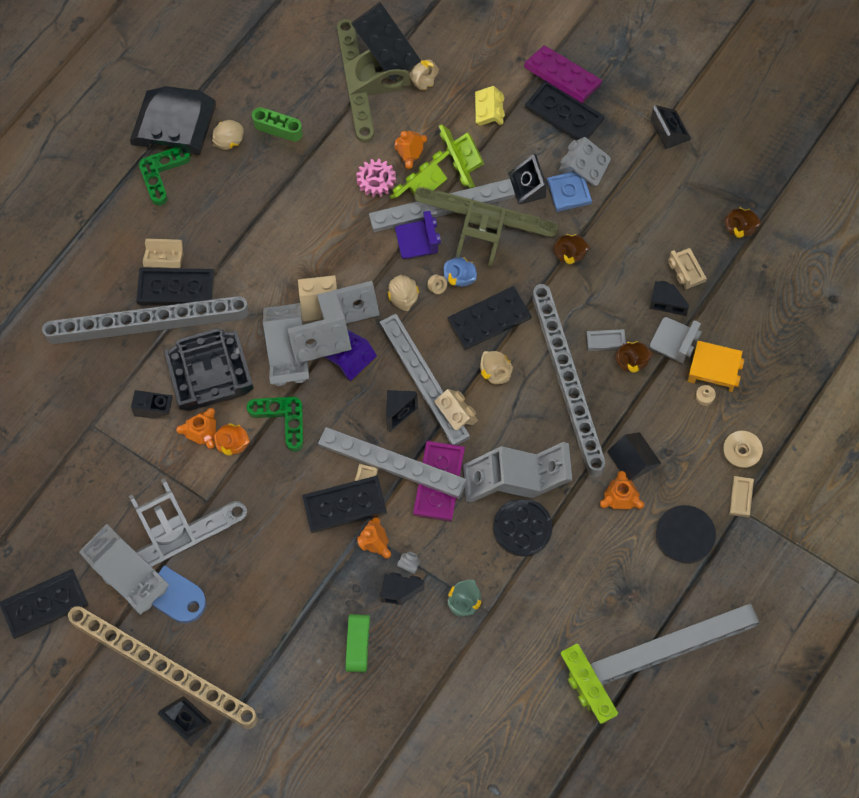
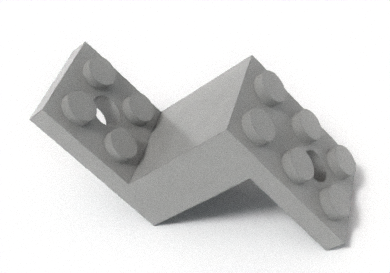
M372 281L317 294L323 320L287 329L296 364L352 350L346 324L379 316ZM356 300H362L360 305H353ZM309 339L315 340L312 344H306V341Z
M300 303L263 308V326L270 365L269 378L270 384H275L276 386L285 385L286 382L291 381L302 383L309 379L308 361L296 364L287 330L303 325Z
M566 442L559 443L538 454L500 446L463 465L464 478L467 480L465 486L467 502H474L496 491L535 498L572 481L569 443Z
M108 524L79 551L89 565L114 587L140 615L149 610L153 604L152 602L157 597L162 596L169 586Z

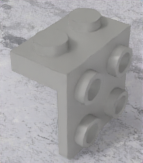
M586 137L572 141L568 146L569 151L560 162L561 166L558 171L562 174L574 171L592 186L598 185L611 160L610 156Z
M664 317L650 343V349L680 363H684L686 357H690L694 350L692 346L694 341H698L702 331L699 330L701 323L694 320L691 327H688L668 317Z

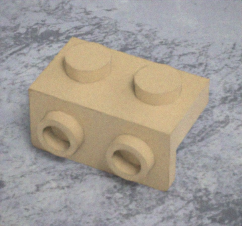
M145 240L146 251L143 258V267L181 268L184 255L182 240Z
M690 248L678 253L675 250L671 251L668 259L671 269H675L677 280L680 285L683 284L685 290L706 282L707 278Z
M447 389L435 400V404L455 430H459L465 424L474 425L478 421L475 416V410L471 406H467L464 402L465 397L461 392Z

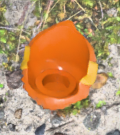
M231 423L222 426L214 434L213 438L218 451L228 456L241 453L250 443L245 429L240 425Z

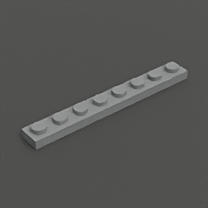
M510 179L450 193L487 204L515 198ZM417 201L369 213L373 232L394 228L398 225L422 221L424 211H431L432 217L455 212L439 209L436 206Z
M397 314L380 321L381 328L451 445H459L470 439V435L465 427L462 426L459 430H455L435 404V400L444 392Z
M327 427L318 442L319 447L460 499L467 483L465 478Z

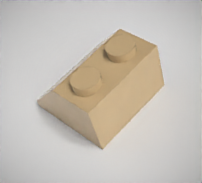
M335 275L298 279L303 323L323 320L317 294L337 290Z

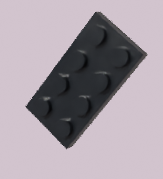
M381 2L351 22L384 71L405 69L408 71L421 61ZM389 75V78L393 81L401 75Z
M547 81L541 84L525 104L527 110L575 140L583 137L589 139L605 117L587 104L581 103Z
M139 268L136 302L138 305H176L212 300L214 269Z
M512 286L447 317V320L464 350H467L530 320L532 316L517 290Z
M378 475L302 495L311 533L388 514Z
M73 569L0 601V608L14 639L67 616L74 607L84 608L88 606L86 597Z

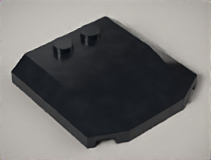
M170 86L146 91L130 139L131 145L149 147V143L180 147L183 152L201 154L216 107L215 99L200 90Z
M216 328L184 337L176 341V345L169 351L167 349L164 351L180 410L191 411L244 396L254 389L239 335L235 330L233 332H225L223 329Z

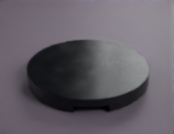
M511 500L504 504L495 516L493 524L494 536L500 547L512 555L526 557L537 554L546 547L552 535L550 514L540 503L534 500Z
M689 505L676 506L666 511L660 518L656 528V541L663 554L684 564L695 563L704 559L712 550L716 539V530L711 518L701 509Z

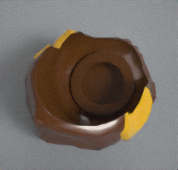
M735 208L724 217L725 227L730 234L738 238L752 235L761 226L758 216L750 209Z
M577 234L562 235L553 246L556 257L561 262L568 264L581 261L590 249L588 243Z
M626 342L619 347L615 360L624 371L635 373L648 365L653 353L641 342Z

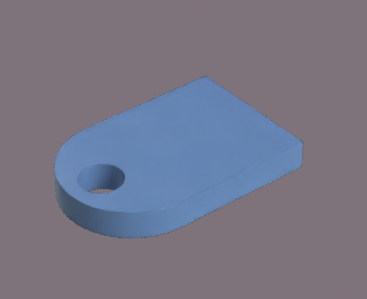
M164 565L158 574L169 586L162 596L157 597L152 602V606L180 623H190L197 620L206 608V598L203 591L197 585ZM196 603L199 605L198 611L190 612L188 610L189 606Z

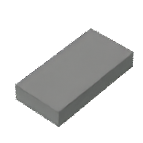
M624 329L587 331L586 333L588 351L618 350L623 343H626Z

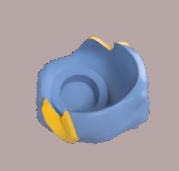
M465 257L451 259L443 267L444 277L451 285L457 287L468 286L477 279L476 267L473 262H468Z

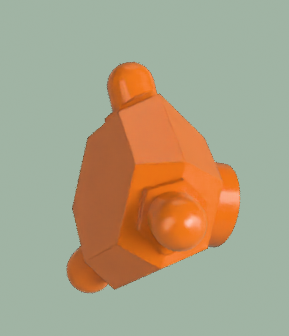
M402 131L401 137H398L395 141V149L403 158V161H405L406 169H412L413 162L419 158L424 149L423 143L427 141V137L417 132Z
M208 408L207 411L200 412L189 418L183 425L176 428L177 433L184 434L186 438L200 445L206 444L209 449H213L215 447L213 438L216 433L215 410Z
M624 471L618 472L617 477L611 481L606 489L604 499L600 501L601 508L610 506L613 509H632V507L642 509L644 507V502L640 500L638 490L633 482L628 480Z
M374 517L366 525L360 536L357 537L358 544L363 551L369 550L388 559L391 557V552L387 548L389 541L385 529L380 525V519Z

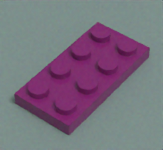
M545 45L525 61L524 68L581 103L596 91L602 83L601 79Z
M427 441L423 463L460 477L465 447ZM419 484L413 516L452 522L456 498Z

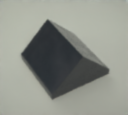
M658 105L653 107L650 121L665 149L691 139L676 110Z
M533 154L508 173L519 204L546 198L547 184L537 155Z
M387 390L386 422L389 432L394 430L418 409V395L415 391Z
M640 432L625 434L607 451L618 469L624 471L628 480L631 481L661 465V462Z
M184 696L157 713L162 721L190 747L212 725V722Z

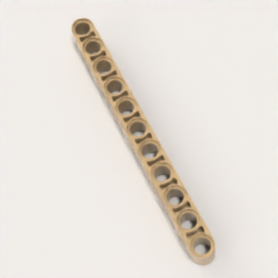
M78 606L69 611V621L76 629L243 728L251 729L256 726L258 717L250 706L84 608ZM77 615H83L82 620L75 621ZM100 624L97 631H91L93 625ZM111 634H117L115 640L108 641V637ZM127 644H133V648L130 651H124ZM144 654H150L148 660L141 661V657ZM160 664H167L165 670L158 671V666ZM177 674H184V678L181 681L174 680ZM194 684H201V688L198 691L191 690ZM211 694H218V698L215 701L208 700ZM228 704H235L233 711L228 712L225 710ZM245 714H252L253 718L249 722H244L243 716Z

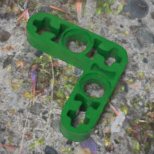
M180 147L145 157L139 163L151 201L157 206L165 204L168 199L159 173L184 165L191 159V154L183 152ZM180 153H183L185 157L181 158ZM163 158L170 159V162L167 164L160 163ZM147 164H149L152 172L148 173L147 171ZM156 178L158 182L155 185H150L148 183L149 180ZM156 190H158L160 193V199H158L156 196Z
M299 398L252 399L247 403V411L252 418L285 417V441L287 448L292 452L302 449L304 444L303 406ZM277 403L280 405V409L275 412L269 409L270 406ZM292 403H296V415H292ZM263 404H266V410H267V412H264V405H263ZM254 405H258L257 412L253 411ZM292 420H297L300 424L297 428H290L289 423ZM292 434H296V446H293L291 443L293 442Z

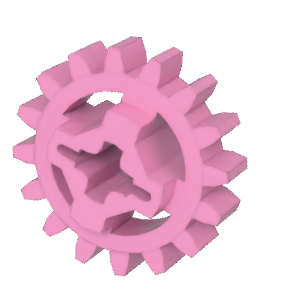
M371 159L370 164L364 162V167L360 166L359 172L356 174L357 185H360V191L365 190V195L372 193V197H375V194L382 197L383 192L389 194L388 189L392 190L394 188L393 184H396V172L393 171V166H388L387 161L381 163L380 159L377 162Z

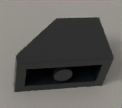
M655 281L650 309L687 316L689 304L675 285L667 281Z

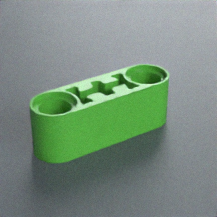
M261 107L256 108L252 112L254 127L259 131L293 142L299 141L303 136L301 122L296 118Z
M349 614L346 672H367L370 615Z

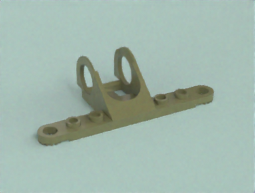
M343 19L337 24V32L356 137L360 142L368 143L374 137L368 96L402 90V86L411 85L410 74L405 69L376 72L375 67L381 65L369 49L362 54L359 53L356 31L351 24L352 21ZM346 25L350 26V29L348 31L342 30V27ZM389 75L403 76L402 80L400 76L396 78V84L388 85L381 82L383 79H388ZM362 130L370 132L368 136H362L360 133Z
M419 187L415 191L414 198L418 202L436 206L439 209L451 210L457 214H466L455 258L460 257L465 235L494 242L488 266L492 267L503 224L510 228H519L529 233L534 232L551 237L556 236L559 225L555 224V222L541 220L540 217L438 190L435 192L428 188L425 189V187ZM471 223L480 225L479 230L468 226ZM486 227L494 229L495 234L486 232Z

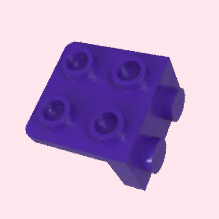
M431 211L423 212V221L395 227L402 259L438 253V244H441L439 233L435 232L437 222L436 218L432 217Z
M348 330L352 350L324 356V358L339 366L346 379L351 381L377 355L368 340Z

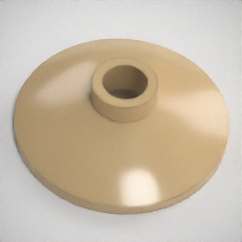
M736 431L730 434L725 440L723 447L726 459L734 466L740 468L754 466L758 463L763 453L762 443L759 438L748 431ZM743 449L745 454L739 453V450Z

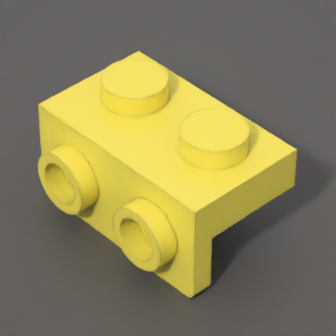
M495 86L475 92L476 123L479 126L496 121L499 125L503 124V117L505 116L503 110L504 95Z

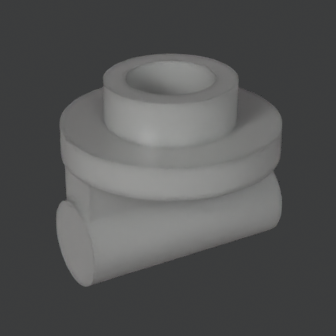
M413 552L403 553L397 566L416 574L420 560Z

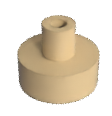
M438 274L431 276L428 280L429 291L435 294H441L445 291L447 287L445 277Z
M703 385L698 388L696 400L699 404L708 406L714 402L716 393L711 386Z

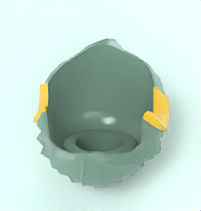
M473 579L461 581L452 586L448 594L449 599L447 600L450 610L458 617L473 615L482 602L481 592Z

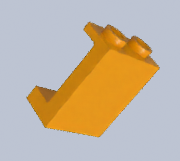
M697 341L687 382L695 384L696 379L729 387V391L733 392L734 386L738 387L741 376L737 374L738 370L743 368L745 360L741 358L743 351Z

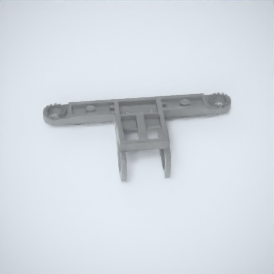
M162 479L161 482L167 493L139 507L133 495L129 496L152 543L135 552L151 567L242 521L247 514V509L242 502L233 501L188 524L165 479ZM170 498L178 515L167 520L159 505L154 510L161 523L149 528L142 511ZM236 506L241 507V514L233 516V508Z

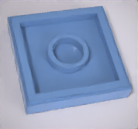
M576 172L547 178V184L556 212L592 204L586 181Z

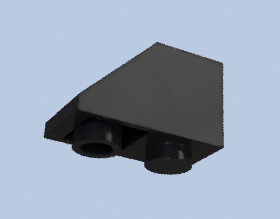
M135 390L131 405L132 412L136 417L151 419L168 415L173 395Z
M394 572L385 574L381 602L402 605L423 591L425 582L418 576H410L408 578Z

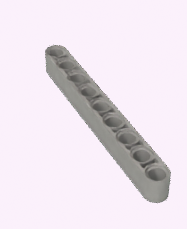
M748 604L590 665L601 684L604 685L759 625L760 622L752 604Z

